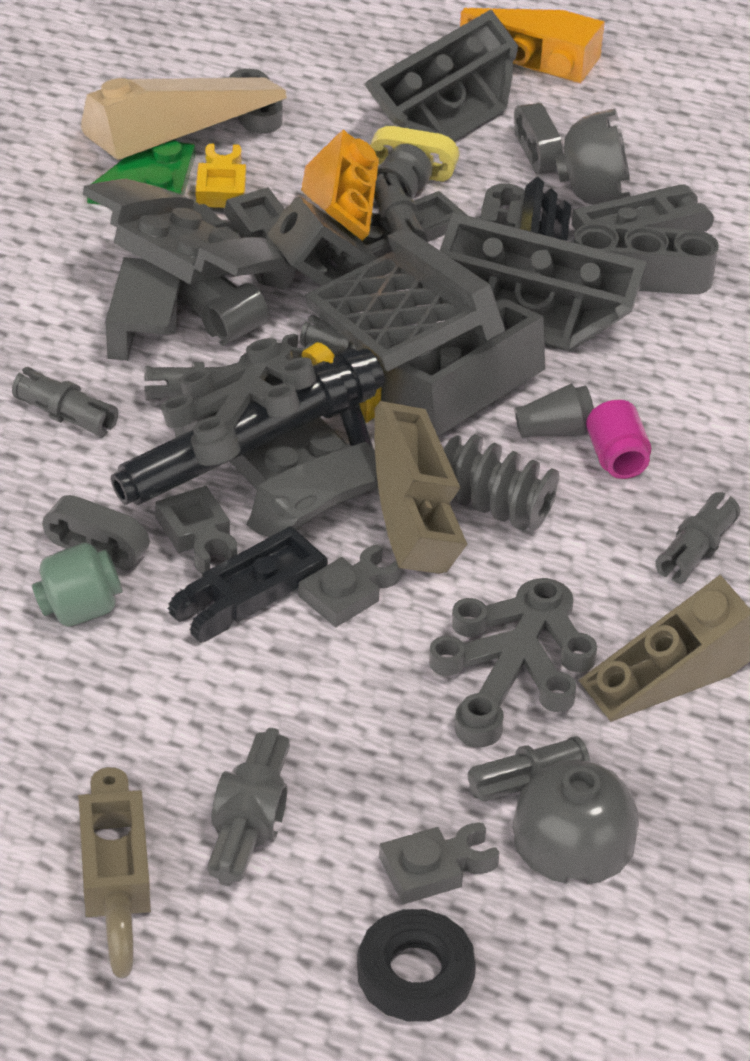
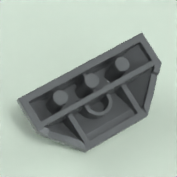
M492 9L372 77L364 85L390 121L402 128L442 134L455 142L507 109L513 77V61L516 59L518 45Z
M452 212L440 248L441 252L490 284L495 301L507 299L542 315L544 321V345L566 351L576 349L633 311L647 268V261Z

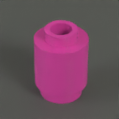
M618 399L606 401L594 408L587 417L586 428L601 467L618 479H629L641 474L649 465L652 448L636 407L629 401Z

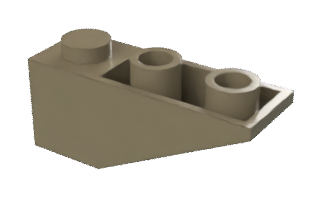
M720 574L578 681L608 720L612 722L728 678L750 662V608Z

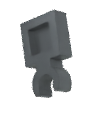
M267 187L227 199L224 214L235 225L237 232L242 238L260 237L271 240L268 236L270 229L278 221L285 208L270 188Z
M207 486L155 502L157 521L178 553L194 548V565L201 574L210 569V556L221 555L228 560L237 555V542L230 535V520Z
M373 545L361 553L360 561L353 566L343 557H340L298 582V596L334 627H338L379 602L380 588H389L397 584L402 577V568L398 567L397 561L387 567L376 566L382 562L383 548L380 545Z
M484 823L467 824L457 832L456 837L445 840L439 827L383 842L379 845V859L403 905L462 887V871L464 870L473 874H484L493 871L498 867L500 852L497 847L489 848L485 851H476L470 848L473 845L485 842L486 827Z

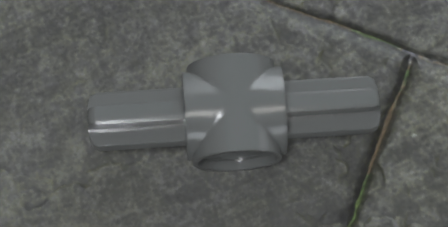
M268 728L266 732L257 733L246 763L237 765L232 772L224 771L219 779L211 817L212 826L215 827L219 836L207 866L209 875L217 878L219 884L230 886L233 882L243 880L254 847L263 845L268 838L276 839L278 831H274L275 821L282 822L288 791L287 784L284 783L280 774L290 748L289 739L280 735L279 729Z

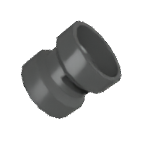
M400 144L393 148L383 163L378 165L377 176L383 174L387 185L391 186L387 179V173L396 175L400 180L405 195L413 200L417 191L422 189L432 176V165L425 152L417 146Z

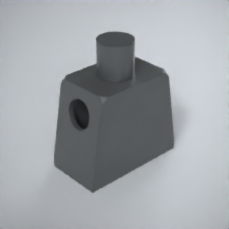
M300 196L295 198L282 211L280 218L270 229L268 235L292 267L322 286L378 259L347 228ZM333 251L338 255L342 253L347 258L338 267H333L331 264Z

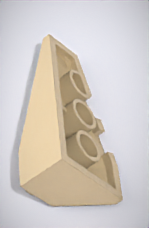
M116 78L103 83L100 90L86 95L81 128L82 132L90 140L119 160L286 99L287 96L284 88L267 78Z

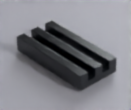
M537 176L525 186L520 229L568 241L571 204L563 200L557 205L558 193L552 188L543 193L544 181Z

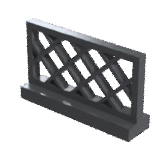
M406 227L387 235L392 252L304 294L309 309L359 350L367 348L372 351L386 372L471 329L485 340L505 332L490 284ZM384 327V328H382V329H373V330H370L371 328ZM392 344H398V345H396V346H394V347H392V348L389 349V347H390Z

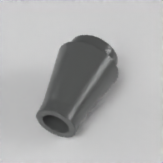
M571 383L529 404L515 407L514 413L522 439L532 436L584 435L585 429H587V417L594 409L588 387L585 385L575 388Z

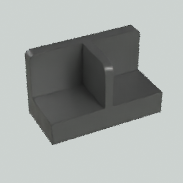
M123 257L106 317L107 359L128 361L135 332L174 334L176 332L177 298L182 282L181 279L144 259Z

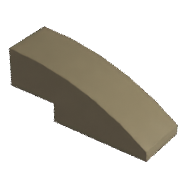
M380 401L375 408L374 442L376 475L385 526L398 567L437 574L448 572L467 546L466 539L450 505V502L461 487L426 409Z

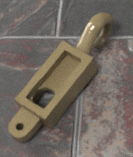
M106 767L96 771L91 776V794L78 795L85 917L105 916L111 969L116 977L123 979L130 975L133 967L132 914L151 912L150 882L142 790L129 791L126 773L115 767ZM131 828L126 836L116 840L100 838L94 832V830Z

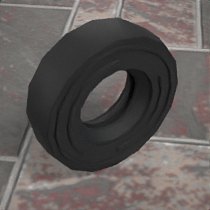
M402 909L382 916L367 929L357 951L358 983L367 1000L385 1015L407 1022L432 1021L451 1014L467 999L475 979L474 947L464 929L446 915L426 909ZM422 948L437 956L442 968L440 973L429 981L410 982L401 979L394 973L391 961L402 950Z

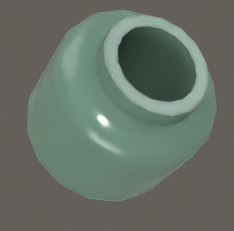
M87 542L77 544L42 559L39 569L41 581L32 584V589L42 614L47 616L55 613L59 622L67 627H73L109 614L116 606L115 595L123 593L120 579L108 551L105 549L98 552L92 544Z

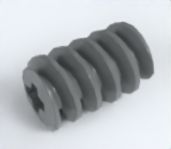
M474 434L464 446L462 445L461 436L456 435L451 438L446 444L444 452L461 487L454 496L455 501L465 505L471 502L475 510L482 513L491 511L493 518L502 522L510 519L512 526L523 531L528 527L532 531L538 529L554 503L559 481V471L551 468L540 480L538 479L540 462L532 459L522 471H519L521 454L515 451L509 453L503 463H501V445L492 443L484 454H481L483 437Z

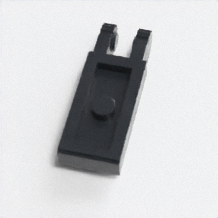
M289 526L202 573V578L190 583L185 589H180L179 592L171 597V601L168 603L169 607L167 608L169 610L168 613L178 622L185 621L197 614L193 618L192 623H190V634L200 643L206 642L228 630L234 620L239 622L297 590L298 582L328 565V558L298 531ZM212 600L215 602L212 605L208 606Z

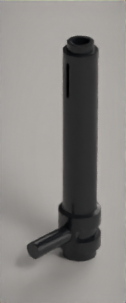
M350 348L337 354L331 364L323 361L314 365L316 381L307 388L296 390L300 408L290 415L270 417L265 407L255 401L250 402L234 426L241 450L233 459L321 416L330 419L338 414L341 416L350 446L367 442L374 449L359 404L374 397L376 390L384 386V373L377 357L367 348L358 351ZM193 430L120 464L118 472L111 475V484L117 497L124 505L132 502L135 505H140L227 462L213 466L200 465L197 462L190 441L194 435Z

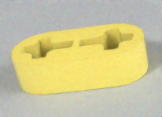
M385 126L380 128L372 138L370 146L379 158V164L383 163L388 155V149L385 145L395 148L400 144H411L424 151L432 165V176L429 180L441 182L448 180L453 175L460 156L456 143L448 136L396 126ZM431 153L439 154V160L442 163L434 162V157Z

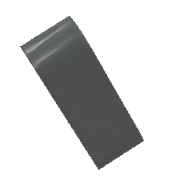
M589 223L580 226L575 231L573 243L647 261V268L639 291L693 295L707 292L712 287L719 244L716 238L703 231Z

